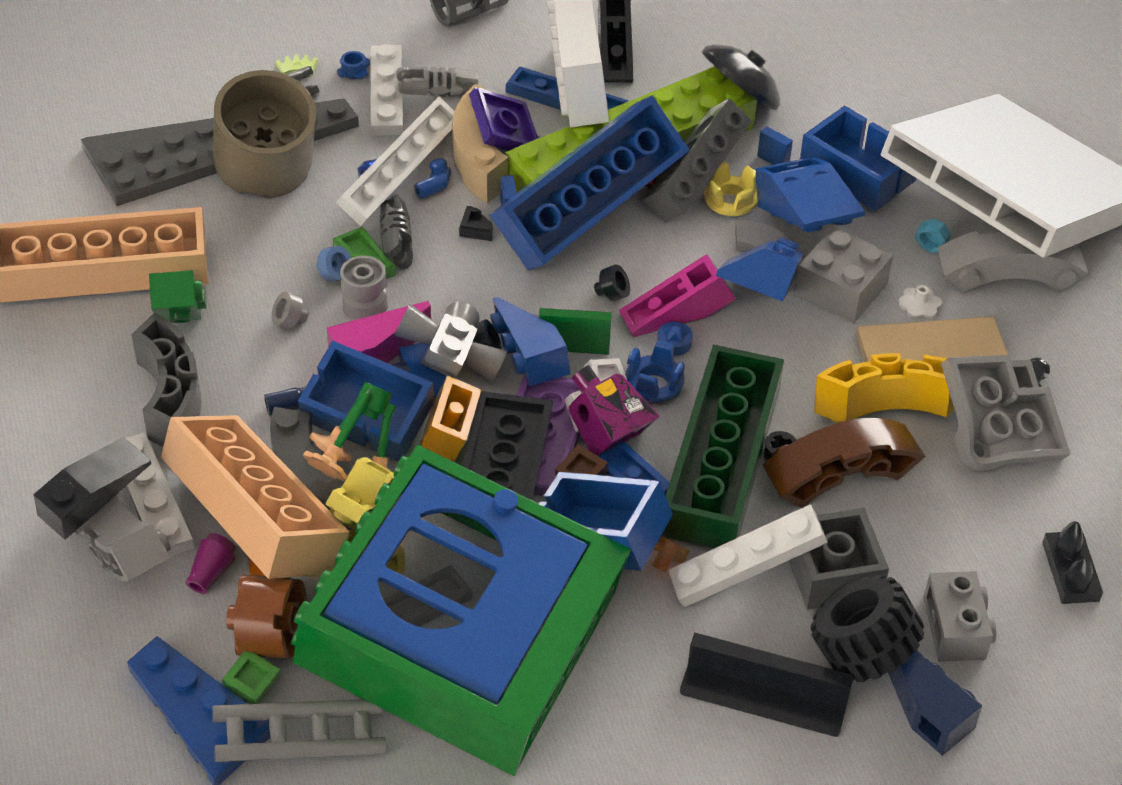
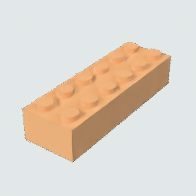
M202 207L0 224V303L149 290L150 273L193 270L197 281L202 280L203 285L209 284L207 237Z
M238 415L170 418L161 458L268 579L298 576L318 577L325 570H333L337 564L335 562L337 553L342 544L348 540L349 530L333 516L322 502Z

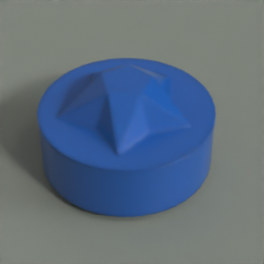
M668 322L659 328L657 341L674 346V356L683 355L692 347L693 332L686 324Z

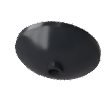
M708 45L704 47L702 54L727 78L765 106L773 110L778 109L780 106L778 89L773 77L763 67L766 60L752 49L747 54L738 48L727 45Z

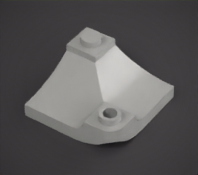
M1009 355L949 357L941 363L958 420V430L953 438L959 458L967 468L974 471L995 470L1008 464L1063 460L1071 455L1050 388L1039 387L1030 359L1011 360Z

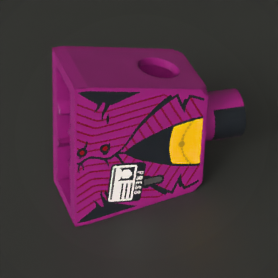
M590 365L572 376V380L581 391V394L569 405V413L588 450L597 456L622 441L626 443L642 434L660 417L621 374L616 373L600 381Z

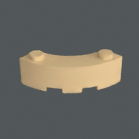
M475 84L463 95L454 112L452 121L453 161L455 168L458 169L462 176L463 184L476 197L488 204L500 194V179H502V176H508V156L501 153L496 147L484 144L469 93L475 87L487 89Z

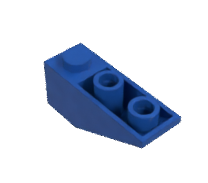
M499 297L493 298L495 313L490 314L491 323L495 327L496 333H501L504 350L507 351V354L512 353V362L518 375L523 374L530 387L571 374L567 346L555 325Z

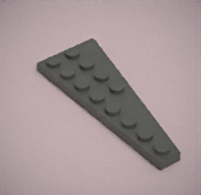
M345 98L315 103L316 124L314 141L359 126L358 115ZM214 118L90 136L81 139L84 152L117 206L217 173L213 162Z

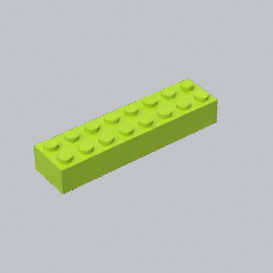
M714 66L609 109V122L577 127L568 126L505 152V155L508 156V176L513 175L518 193L633 104L653 95L684 142L709 109L729 98L752 120L745 132L753 129L757 100Z

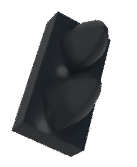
M1070 522L1061 532L1045 533L1042 543L1061 604L1100 602L1103 590L1079 522Z

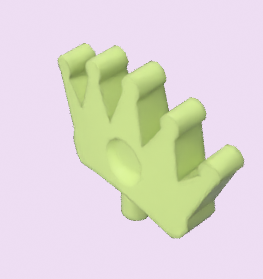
M296 54L293 61L286 56L284 57V64L280 60H276V67L283 74L311 66L313 74L309 77L314 75V70L318 64L316 57L309 62L308 55H304V58L300 60L299 55Z

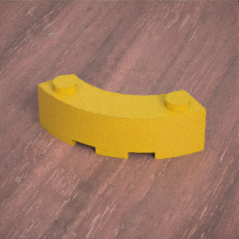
M884 353L871 355L868 362L853 365L851 360L836 364L817 375L814 413L829 418V420L836 423L854 420L868 413L891 409L919 410L948 417L955 409L941 365L947 358L923 354L922 361L901 359L900 353Z

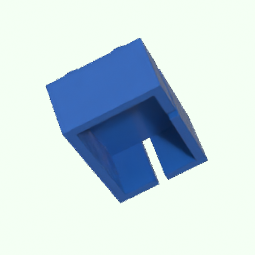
M844 105L803 135L800 159L815 156L829 162L856 200L876 212L892 200L895 193L899 194L916 181V177L880 155L889 131L874 122L868 125L865 148L862 149L867 118Z
M332 340L317 366L318 375L313 373L298 399L300 411L311 412L312 425L332 433L335 426L341 425L354 405L364 382L392 393L389 403L395 405L396 408L391 417L385 456L399 462L403 455L406 456L434 404L433 382ZM361 414L347 440L363 447L369 441L371 450L377 452L383 415L379 414L377 420Z
M558 472L544 495L546 502L540 501L539 503L630 548L631 552L624 569L642 571L673 515L659 481Z

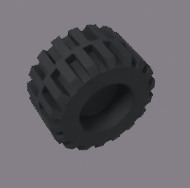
M881 575L873 578L870 576L861 578L859 581H853L835 591L830 598L820 605L821 608L815 612L813 616L814 621L810 626L813 639L832 669L854 675L853 680H856V682H865L871 678L875 680L881 678L886 673L895 671L899 665L906 663L910 659L912 653L917 651L920 646L918 642L924 637V623L901 584L897 583L892 577L885 578V576Z

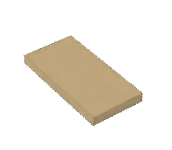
M994 316L857 326L856 337L864 362L870 361L871 355L884 353H900L901 359L922 361L923 354L947 359L949 357L1008 355Z

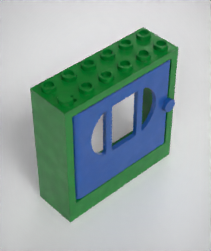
M417 444L409 457L403 455L394 470L393 477L395 478L390 485L384 483L380 488L374 502L376 506L371 513L365 511L361 516L355 529L357 534L352 542L346 540L342 544L335 559L337 564L333 570H325L315 588L317 594L310 603L304 601L298 609L294 619V623L298 624V628L291 641V644L295 646L293 663L515 776L614 597L631 549ZM442 513L496 540L500 546L502 557H498L423 520L422 517ZM409 531H414L495 572L474 609H469L386 567ZM378 582H383L462 623L443 629H428L412 625L399 618L389 609L380 594Z

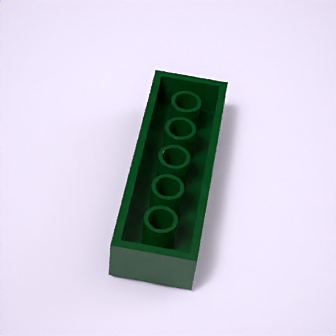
M713 344L666 493V499L673 515L661 537L714 549L740 536L780 390L784 359Z

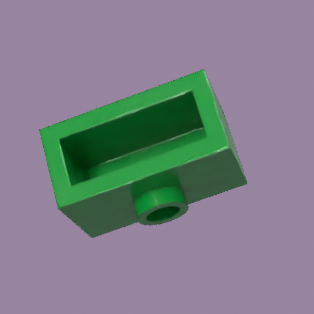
M193 270L149 274L151 310L153 313H157L171 323H187L192 320H201L200 309H207L206 291L203 288L202 280H196Z

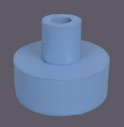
M342 246L324 248L318 255L316 268L325 280L330 282L341 280L340 269L347 260L351 259V255Z

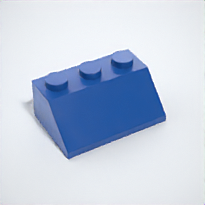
M780 237L777 242L771 240L727 260L718 269L716 276L783 302L790 290L804 252L797 250L799 244Z

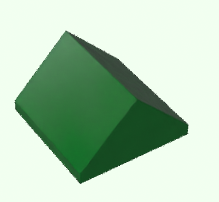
M540 308L539 318L556 326L567 346L568 352L609 355L612 312Z

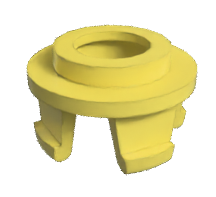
M721 163L713 174L711 181L705 187L704 200L708 207L726 216H741L751 212L758 204L755 170L750 166H746L741 177L730 176L728 163ZM723 195H736L734 204L723 202Z

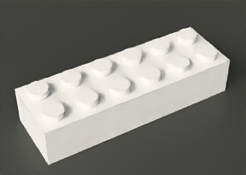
M592 0L547 1L562 116H569L570 127L609 122L603 68Z

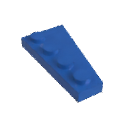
M158 636L127 661L130 673L155 707L158 706L174 733H177L186 744L188 752L196 763H199L205 770L212 785H220L245 762H215L214 746L227 744L226 722L213 723L212 720L213 705L247 704L245 701ZM269 720L243 721L245 743H265L270 738Z

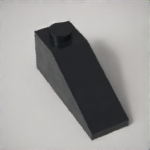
M599 0L597 9L598 39L604 82H633L631 0Z
M122 437L65 467L35 492L33 496L37 516L66 540L151 465V460L125 437Z

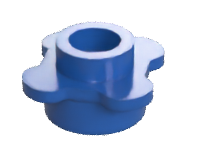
M349 51L341 56V67L337 69L339 77L363 79L368 76L366 69L370 66V60L363 53Z

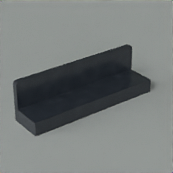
M694 632L689 649L688 665L680 687V694L838 737L854 675Z

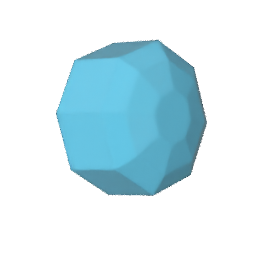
M932 218L921 223L917 228L915 239L922 249L934 254L939 252L938 247L950 241L951 232L945 223Z

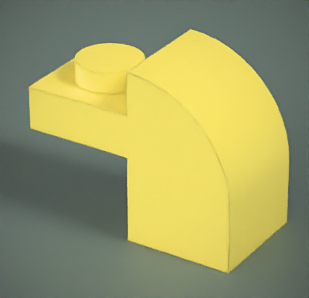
M367 457L357 459L343 486L332 491L325 505L330 507L329 511L342 524L355 530L365 511L369 513L373 511L376 506L374 502L380 488L384 483L389 485L395 478L393 477L394 473Z

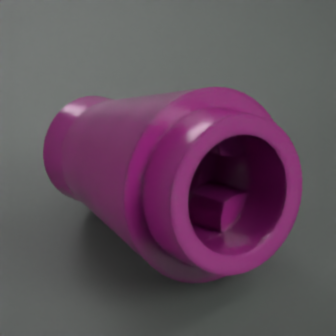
M209 533L206 539H201L190 574L185 582L186 585L195 592L206 594L210 586L235 560L234 552L236 546L233 542L216 533Z

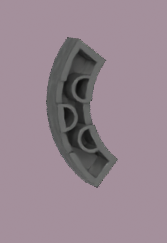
M153 313L131 335L137 364L151 373L158 382L152 398L142 409L148 440L163 447L171 417L200 416L201 391L194 353L191 352L185 342L184 335L167 319L157 313Z
M274 407L270 425L272 452L330 510V507L325 505L333 490L341 488L345 481L338 478L333 479L325 475L322 471L307 463L308 460L303 457L305 451L317 453L313 447L314 441L309 438L313 432L311 412Z

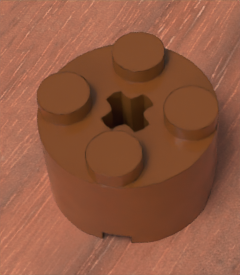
M242 574L240 576L236 605H230L226 615L227 628L234 630L236 655L241 656L246 651L255 653L262 658L290 659V657H294L295 646L291 644V641L298 628V624L294 623V619L301 604L307 601L306 589L302 580L291 577L268 579L262 575Z

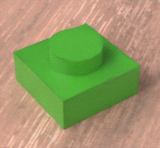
M244 651L223 677L222 685L248 703L259 704L279 679L280 669L257 654Z

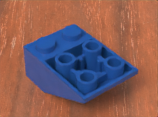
M814 156L755 169L758 207L771 213V216L786 220V223L802 228V231H819L822 229V225L831 223L834 225H846L852 223L854 218L865 216L862 206L833 166L827 161Z

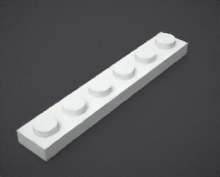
M438 97L335 203L361 226L453 129L452 121L455 111Z

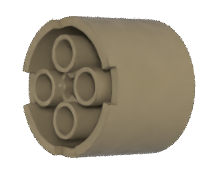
M255 70L242 73L229 80L221 88L214 103L213 162L218 175L226 185L240 194L245 191L252 194L267 195V198H275L292 192L305 181L312 163L316 124V107L308 90L294 78L270 70Z

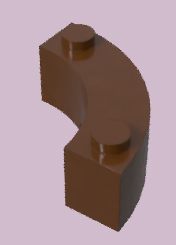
M861 418L824 427L796 440L790 445L781 446L762 465L780 497L803 508L819 495L841 485L844 476L862 472L865 477L882 476L899 480L926 456L905 424L885 418Z

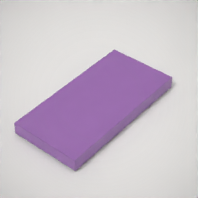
M523 376L516 396L553 400V412L535 495L544 497L556 477L555 469L577 446L581 435L580 432L575 431L565 403V399L570 394L580 391L571 378L560 377L530 387Z

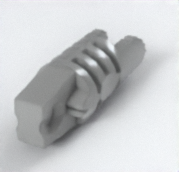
M406 66L399 67L396 71V77L400 81L398 90L400 94L427 95L428 93L431 96H436V94L445 96V93L448 96L464 95L472 86L478 84L477 72L456 68H448L446 70L445 67H440L439 69L431 67L429 70L428 67Z

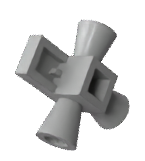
M463 301L451 303L446 308L439 325L409 304L394 334L397 337L429 345L421 364L452 378L458 375L463 363H466L492 383L507 354L506 350L472 342L477 332V328L472 325L479 322V313L474 306Z

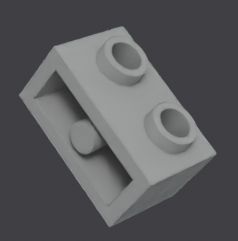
M977 571L929 573L924 601L938 662L986 660L990 644L996 641V625L993 619H988L986 611L988 608V594L985 587H980Z

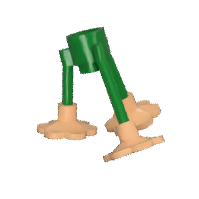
M364 382L354 405L341 425L335 426L330 436L314 432L310 434L309 438L315 442L319 449L324 451V454L320 455L305 451L303 457L308 460L307 463L333 479L338 478L345 481L348 475L343 472L344 470L337 464V461L345 460L350 462L353 457L343 447L344 442L361 414L377 420L379 414H382L377 455L373 456L372 461L387 468L388 458H385L391 417L396 408L395 405L389 403L392 393Z

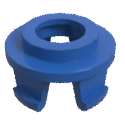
M657 341L652 355L641 357L640 350L634 348L628 356L627 364L629 366L625 373L627 381L648 402L668 401L676 397L683 389L685 364L683 362L677 364L674 361V346L668 343ZM655 375L664 378L667 385L659 388L657 378L650 376Z

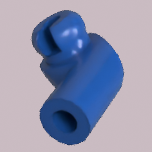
M444 158L432 160L429 164L432 171L430 177L414 184V190L419 199L440 192L448 186L451 168L447 167V161Z

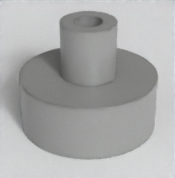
M282 292L273 305L272 322L276 326L292 329L298 322L305 323L307 321L309 311L303 308L300 296L289 292Z

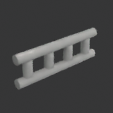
M364 699L213 705V723L226 722L227 744L214 746L215 762L386 754L385 737H372L370 716L382 715V709ZM353 716L355 738L330 739L328 718ZM311 718L313 740L287 741L286 719ZM269 720L270 742L245 743L243 721Z

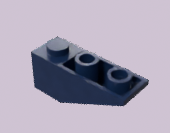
M918 650L910 655V659L906 663L899 665L895 671L888 673L911 729L942 756L976 728L982 704L977 701L976 697L969 690L961 688L946 675L938 664L929 661Z

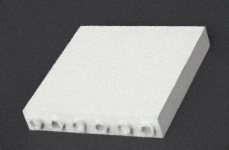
M998 94L893 125L880 154L885 159L1042 258L1122 225V167Z

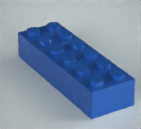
M653 95L633 104L495 209L489 216L527 270L543 266L690 150Z

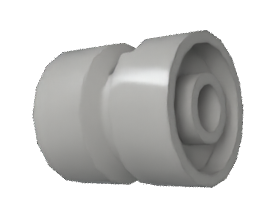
M356 256L347 260L340 269L343 311L346 316L352 320H357L386 312L388 304L384 264L371 256Z

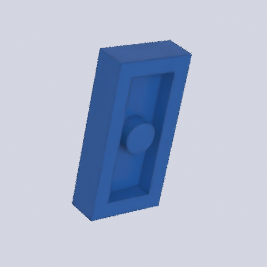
M624 441L599 455L600 458L608 462L609 471L605 476L659 481L666 496L670 482Z

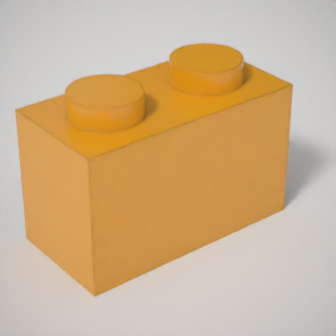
M447 376L431 407L419 445L455 462L466 442L481 389Z

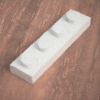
M383 44L371 46V136L401 135L403 133V94H400L398 90L400 81L396 77L397 68L402 67L401 45Z
M143 432L126 438L151 460V465L126 486L139 520L146 524L152 523L156 531L160 529L165 534L171 550L168 551L170 557L195 549L193 538L146 433Z
M810 504L668 569L678 600L685 608L828 542L816 512Z

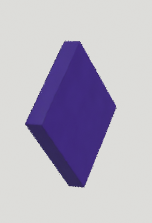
M477 87L469 93L484 144L509 151L538 139L526 102Z

